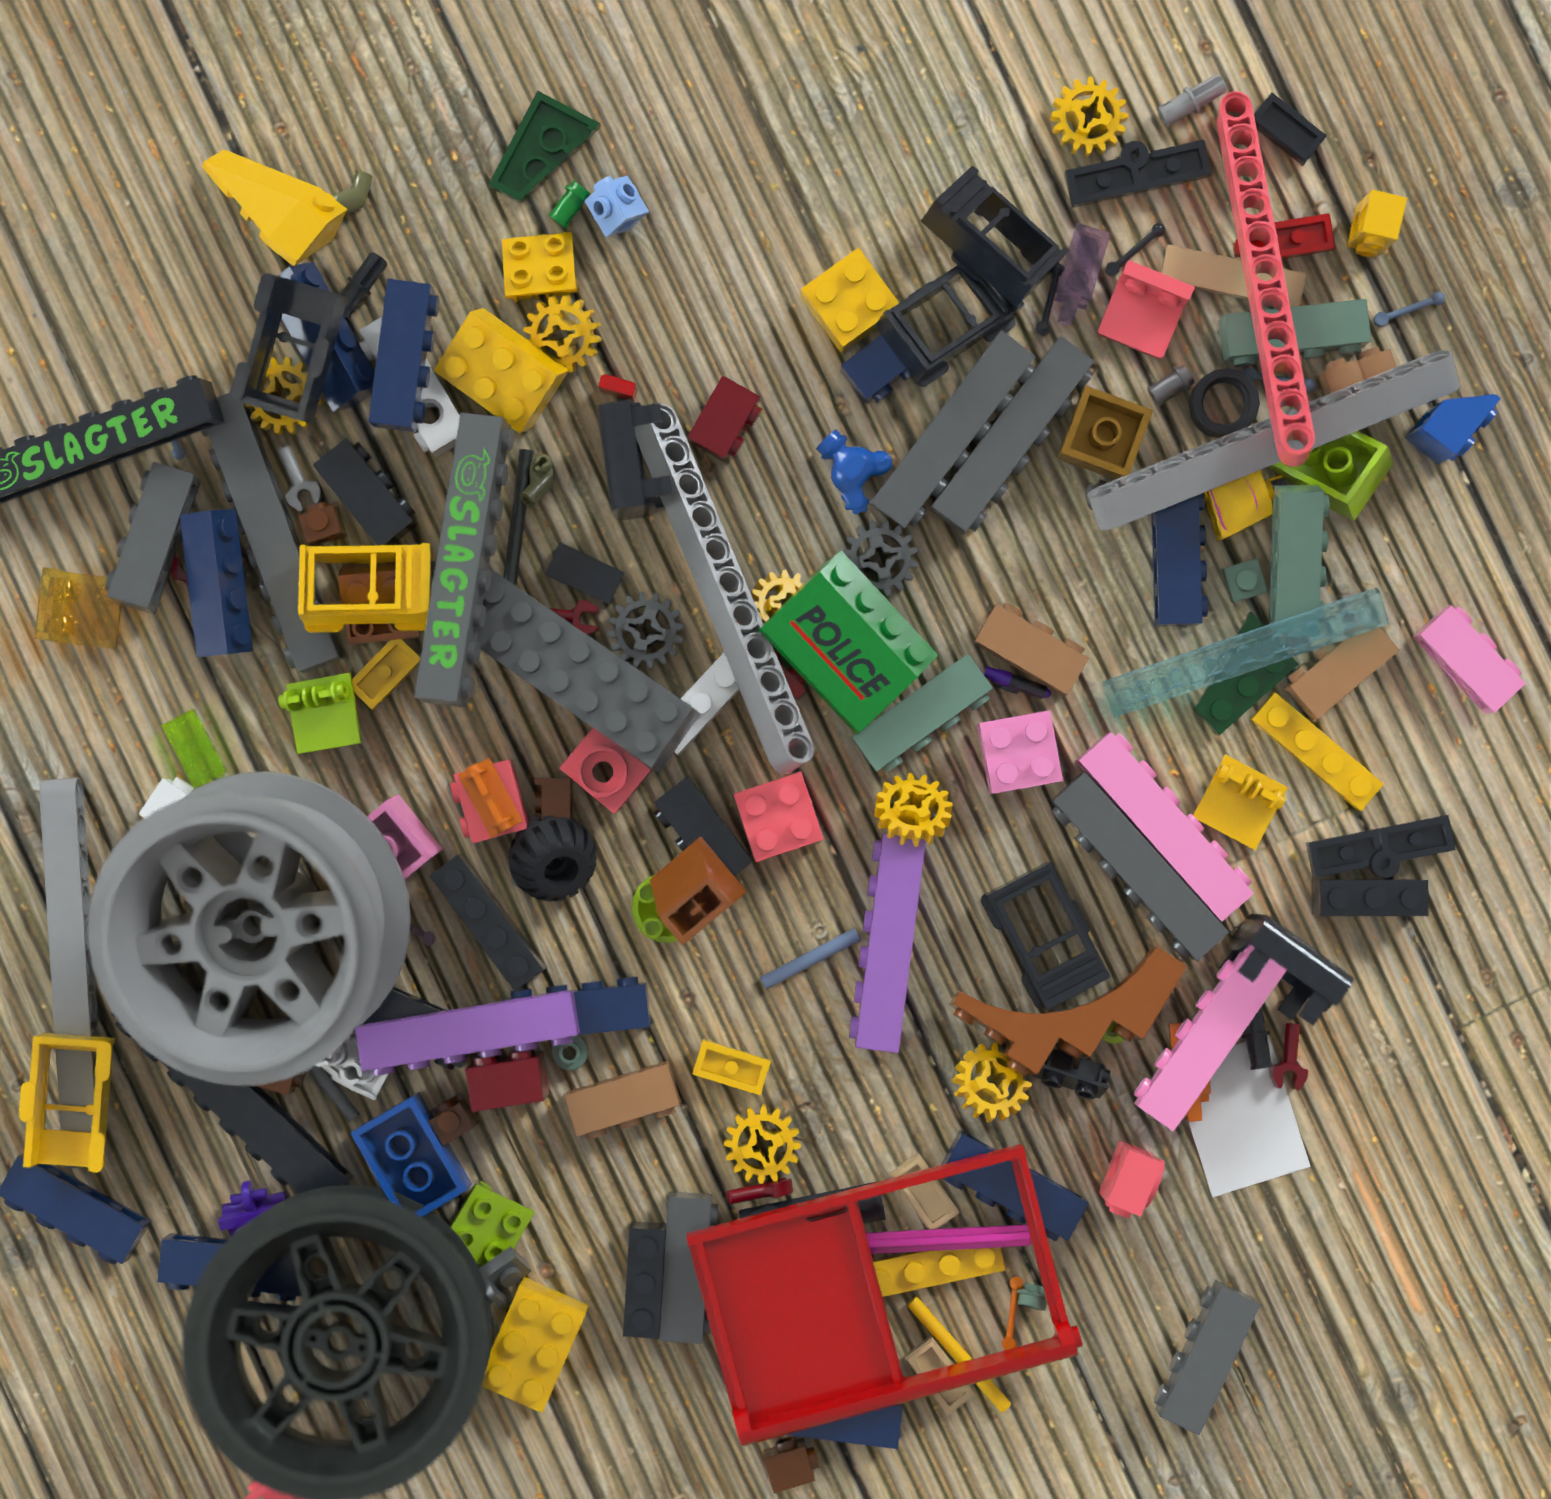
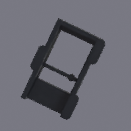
M972 165L933 202L921 222L953 250L951 254L952 260L970 277L977 281L984 278L1017 307L1053 271L1068 250L1066 248L1061 250L1059 245L993 186L990 187L986 180L981 179L977 175L979 170ZM973 212L978 216H983L989 222L982 231L967 219ZM993 227L1020 250L1021 255L1033 265L1027 272L986 236Z
M957 265L939 278L910 294L908 298L890 310L883 312L875 327L914 377L916 384L920 387H926L948 371V362L982 339L987 342H993L1001 330L1005 333L1011 330L1016 324V315L1025 304L1022 301L1015 307L984 278L980 281L974 280ZM960 278H963L991 315L980 324H977L976 317L968 312L949 287ZM944 290L965 317L966 324L971 325L972 329L932 355L903 316Z
M263 274L254 301V309L260 313L247 362H240L236 367L230 389V397L235 401L299 421L315 423V414L349 297L273 274ZM287 314L321 325L318 340L315 344L291 337L287 332L278 333L282 315ZM276 338L283 343L292 342L313 349L300 403L262 392Z
M1047 861L982 895L981 904L993 927L1004 930L1025 971L1021 980L1037 1008L1049 1010L1111 978L1088 935L1090 927L1076 901L1070 900L1051 862ZM1049 880L1074 929L1040 947L1034 946L1031 952L1027 953L1002 904ZM1078 934L1086 951L1039 975L1030 958L1033 956L1039 957L1043 951Z

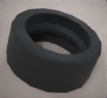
M1225 368L1214 370L1205 375L1192 390L1188 404L1190 417L1196 427L1207 436L1221 438L1250 426L1257 417L1260 400L1258 389L1252 379L1241 371ZM1216 384H1232L1244 396L1245 407L1243 414L1231 424L1215 423L1208 418L1204 411L1203 400L1209 388Z

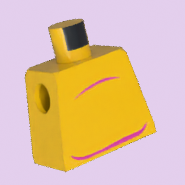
M1259 470L1204 492L1205 506L1216 541H1222L1273 514L1271 500H1274V486L1287 485L1283 475L1264 480L1262 471Z

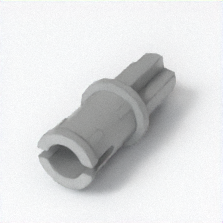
M1215 74L1191 89L1185 87L1182 94L1156 107L1158 115L1163 124L1169 127L1192 112L1199 113L1200 107L1225 94L1227 86L1223 78L1219 74Z

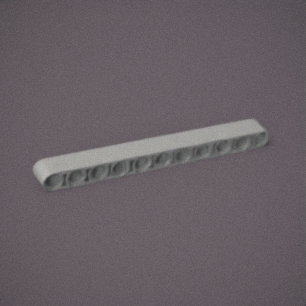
M1441 350L1427 354L1308 402L1315 436L1312 449L1458 390L1461 384L1452 352ZM1294 408L1283 412L1290 416L1298 414ZM1268 418L1094 488L1087 495L1098 529L1109 530L1117 528L1281 462L1276 452L1271 419ZM1297 440L1287 441L1288 446L1294 450L1304 449L1303 444Z
M660 404L663 422L634 426L635 437L652 478L671 476L673 494L660 496L769 762L777 772L783 774L790 773L811 760L814 754L812 740L773 646L758 631L763 622L678 417L671 407Z
M79 777L42 780L39 796L54 1034L99 1037L96 977L91 962L88 941L91 899L83 785ZM56 1049L59 1105H94L97 1052ZM59 1111L61 1130L92 1131L93 1115H87L85 1112ZM65 1166V1167H66V1168H76V1167H79V1166Z

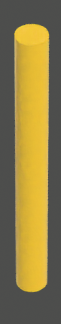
M917 1296L913 1297L906 1304L957 1363L972 1359ZM991 1379L975 1383L1001 1413L1006 1411L1012 1404Z

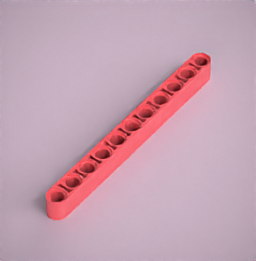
M1233 91L1227 93L1220 102L1216 126L1276 452L1283 464L1297 467L1305 463L1310 455L1315 438L1253 106L1246 94ZM1228 112H1237V113H1239L1241 116H1239V117H1232V116L1228 115L1227 113H1228ZM1241 143L1247 148L1237 149L1233 144ZM1239 176H1249L1253 181H1242ZM1254 208L1260 213L1253 215L1247 213L1244 209ZM1259 240L1266 246L1262 248L1255 247L1250 242ZM1266 273L1272 279L1264 281L1259 279L1256 274ZM1262 307H1275L1278 313H1266ZM1278 339L1285 346L1276 348L1269 343V340ZM1279 372L1286 373L1291 377V380L1287 382L1280 381L1274 374ZM1291 406L1298 414L1293 416L1286 415L1282 412L1281 407ZM1297 440L1303 444L1304 449L1294 450L1288 446L1287 441Z

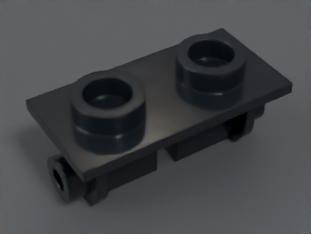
M1053 1048L1039 1073L1032 1076L1041 1079V1083L1052 1088H1061L1063 1086L1075 1090V1094L1082 1098L1100 1099L1109 1088V1085L1106 1084L1110 1077V1070L1105 1069L1103 1064L1084 1058L1079 1059L1077 1069L1071 1068L1073 1057Z

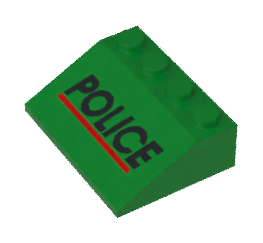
M839 551L823 563L758 629L856 735L912 684L938 656L842 551Z

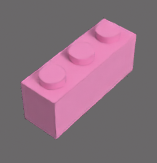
M1452 605L1444 607L1412 638L1485 714L1495 713L1526 684L1520 677L1522 672L1511 660H1503L1495 651L1497 648L1496 644L1489 636L1484 633L1479 634L1470 625L1472 619L1463 609L1459 607L1454 608Z

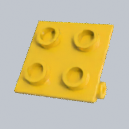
M572 232L502 239L505 298L514 299V302H518V300L532 299V295H535V299L539 300V294H545L546 299H548L550 293H553V296H571V293L578 292L577 280L575 278Z
M1225 754L1193 816L1200 822L1256 850L1276 810H1280L1286 801L1284 795L1288 787Z

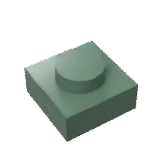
M1258 558L1221 569L1231 603L1268 592Z

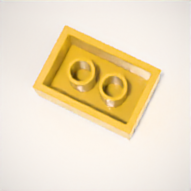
M481 308L468 314L433 371L493 415L503 417L515 431L522 433L534 426L569 372V369L485 308Z
M524 1277L490 1351L482 1387L543 1413L589 1305Z

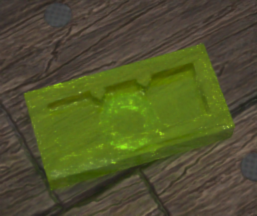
M191 709L161 725L194 788H198L228 772L195 709Z

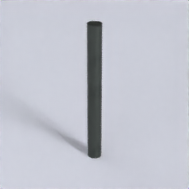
M527 449L519 450L503 578L517 586L527 508L521 502L519 494L530 484L529 468L534 451Z

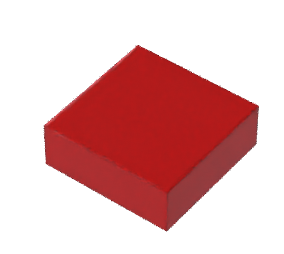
M603 374L598 385L601 393L635 402L638 391L635 382Z

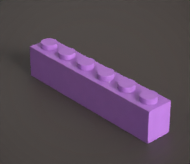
M882 833L881 840H874L872 861H878L877 876L870 875L867 896L874 897L872 911L865 910L863 932H869L868 945L861 946L858 967L864 968L863 982L856 981L854 1003H860L858 1017H851L849 1038L855 1039L856 1048L899 1053L926 844L924 839H920L918 847H914L910 839H907L906 843L901 845L900 837L897 835L889 839L887 834Z
M571 989L363 1024L355 1028L361 1070H372L373 1076L395 1072L394 1066L408 1064L409 1070L430 1066L429 1060L444 1058V1064L466 1060L465 1054L479 1052L480 1058L502 1054L501 1048L515 1046L516 1052L536 1049V1042L551 1040V1046L573 1042L572 1036L580 1033L574 991Z

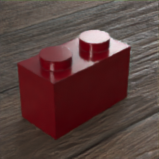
M722 375L687 436L688 442L724 463L729 455L735 458L745 441L744 438L740 437L747 425L753 427L763 408L758 406L760 396Z

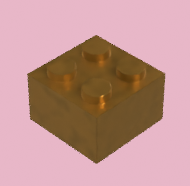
M1085 386L1078 398L1057 459L1114 480L1129 475L1153 410Z

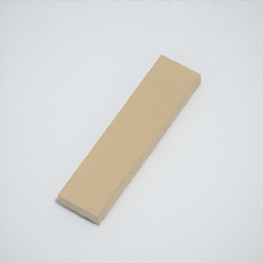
M1173 245L1166 246L1161 269L1162 274L1192 285L1197 290L1248 300L1240 259ZM1283 269L1290 307L1300 306L1307 273ZM1266 273L1256 274L1259 279L1264 281L1272 279Z

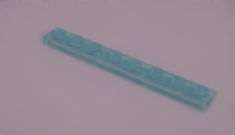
M1374 588L1102 681L1115 718L1389 624L1381 593L1378 588Z

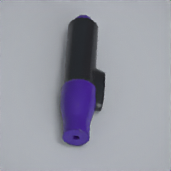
M986 667L984 676L997 683L998 687L1014 694L1021 691L1040 699L1051 696V691L1045 685L1017 676L1006 670Z

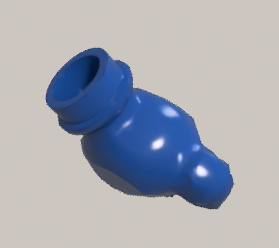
M835 429L817 446L816 450L822 455V459L833 460L831 479L835 487L842 493L841 498L846 503L845 509L852 510V513L855 515L860 512L864 513L867 511V505L870 501L868 498H865L862 486L870 477L888 473L892 468V458L885 451L871 452L863 447H847L846 435H841Z

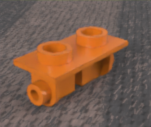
M490 758L480 763H475L458 774L491 838L523 822Z

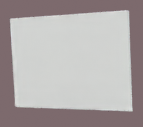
M1267 1035L1271 1063L1276 1065L1278 1064L1270 1036ZM1246 1041L1233 1046L1210 1079L1211 1093H1209V1102H1201L1202 1121L1189 1122L1212 1197L1311 1167L1284 1082L1281 1089L1276 1088L1270 1079L1269 1068L1250 1070L1251 1065Z

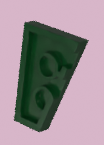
M537 91L488 184L489 187L520 204L523 203L601 128V123Z
M1249 612L1194 710L1217 736L1221 735L1299 664L1252 612Z

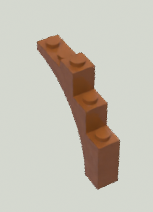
M1158 947L1151 948L1136 968L1112 990L1087 1004L1066 1011L1043 1014L1013 1012L985 1004L961 991L955 993L949 1005L956 1009L953 1015L970 1026L975 1021L986 1028L983 1034L1000 1045L1004 1041L1008 1042L1009 1044L1002 1054L1003 1057L1009 1060L1006 1066L1025 1077L1027 1072L1031 1075L1039 1073L1057 1041L1062 1043L1059 1049L1075 1059H1078L1080 1055L1091 1057L1110 1024L1114 1026L1112 1032L1128 1042L1132 1038L1135 1040L1144 1039L1186 970L1187 965Z

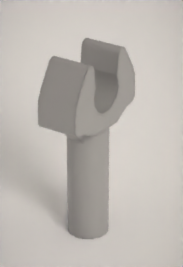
M290 446L279 449L277 453L292 484L290 491L285 494L288 504L303 513L305 510L300 501V494L303 491H309L316 504L321 503L322 488L317 481L310 482L304 478Z

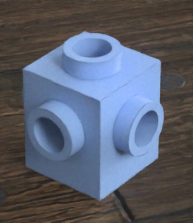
M628 175L617 179H612L611 176L603 178L593 186L595 191L585 200L586 205L606 237L630 230L649 213Z

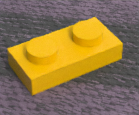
M403 639L390 640L352 679L354 693L371 710H375L420 664L421 657Z
M703 1039L692 1075L761 1095L771 1060Z

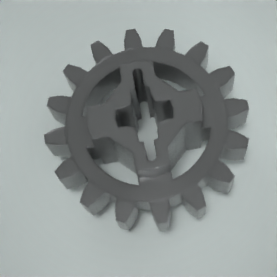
M874 520L869 522L868 531H865L860 526L856 528L859 536L857 539L848 536L846 541L852 548L851 550H842V552L859 570H868L875 574L878 582L869 581L878 590H883L886 597H890L891 587H895L901 592L904 589L901 580L904 579L911 582L914 578L908 572V569L918 567V562L911 560V556L918 553V548L908 547L907 544L913 537L907 535L902 538L900 536L902 526L898 525L894 530H890L889 521L885 520L882 528H877ZM882 536L893 539L900 547L892 548L885 544ZM869 539L870 548L867 553L856 557L859 546ZM876 550H881V554L884 556H892L886 560L884 568H879L878 563L867 562L869 559L874 558ZM904 561L901 572L891 579L890 569L893 564Z
M640 592L639 601L636 602L630 596H627L626 602L628 606L623 608L616 605L615 609L620 614L619 617L609 618L608 620L616 626V630L607 633L608 637L617 638L618 641L611 648L613 651L623 649L624 653L621 659L627 661L630 657L634 658L633 666L635 668H639L641 662L646 661L648 669H653L654 660L657 659L660 663L666 665L665 655L667 653L673 656L678 654L675 648H673L674 643L682 644L684 642V639L677 635V631L685 629V625L675 622V619L681 615L680 611L670 612L669 608L672 601L667 599L663 604L659 603L658 593H654L651 600H647L644 592ZM646 607L643 615L636 619L627 618L634 610ZM659 611L667 617L670 630L660 627L657 621ZM649 621L651 622V627L657 633L663 635H648L646 640H642V634L630 626H645L646 622ZM623 631L631 633L634 637V650H631L625 643ZM657 642L666 643L659 651L647 654L649 647Z

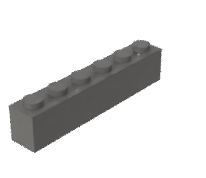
M1001 330L870 502V505L895 524L902 526L903 530L908 523L915 527L927 511L922 507L923 503L930 495L935 499L948 484V481L943 477L949 469L953 467L958 471L970 455L965 448L974 438L980 442L992 425L987 422V419L994 410L1001 414L1014 396L1008 392L1016 381L1023 385L1035 370V367L1030 364L1035 355Z
M1060 335L934 502L930 511L963 536L968 529L975 532L987 517V514L982 510L991 500L997 504L1009 488L1004 484V481L1010 473L1013 472L1018 476L1030 460L1025 453L1031 445L1035 444L1039 447L1051 432V429L1046 425L1055 415L1061 419L1073 403L1068 399V396L1075 387L1082 391L1094 375L1089 370L1094 360Z
M1081 772L1050 800L1055 807L1051 810V813L1064 827L1069 823L1079 833L1075 837L1076 841L1086 852L1090 853L1094 850L1102 859L1098 864L1112 880L1118 877L1125 884L1126 888L1122 890L1123 893L1135 906H1138L1140 903L1143 904L1150 912L1146 917L1148 921L1160 933L1166 930L1174 939L1170 945L1184 960L1189 956L1191 959L1198 961L1229 933L1085 772Z

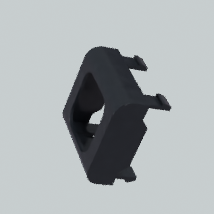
M623 400L598 405L596 408L611 512L616 520L650 517V514L658 512L657 508L664 507L660 496L673 494L671 476L645 479L641 449L635 437L634 426L663 422L660 403L641 406V403Z
M1250 914L1242 922L1229 940L1232 942L1229 948L1232 951L1220 966L1221 969L1227 960L1233 962L1238 954L1243 952L1249 945L1254 946V949L1237 972L1251 982H1254L1269 959H1272L1287 970L1282 979L1293 986L1277 1010L1291 1020L1297 1014L1312 1026L1318 1021L1322 1012H1326L1332 1005L1337 1006L1354 980V977L1274 919L1264 914Z

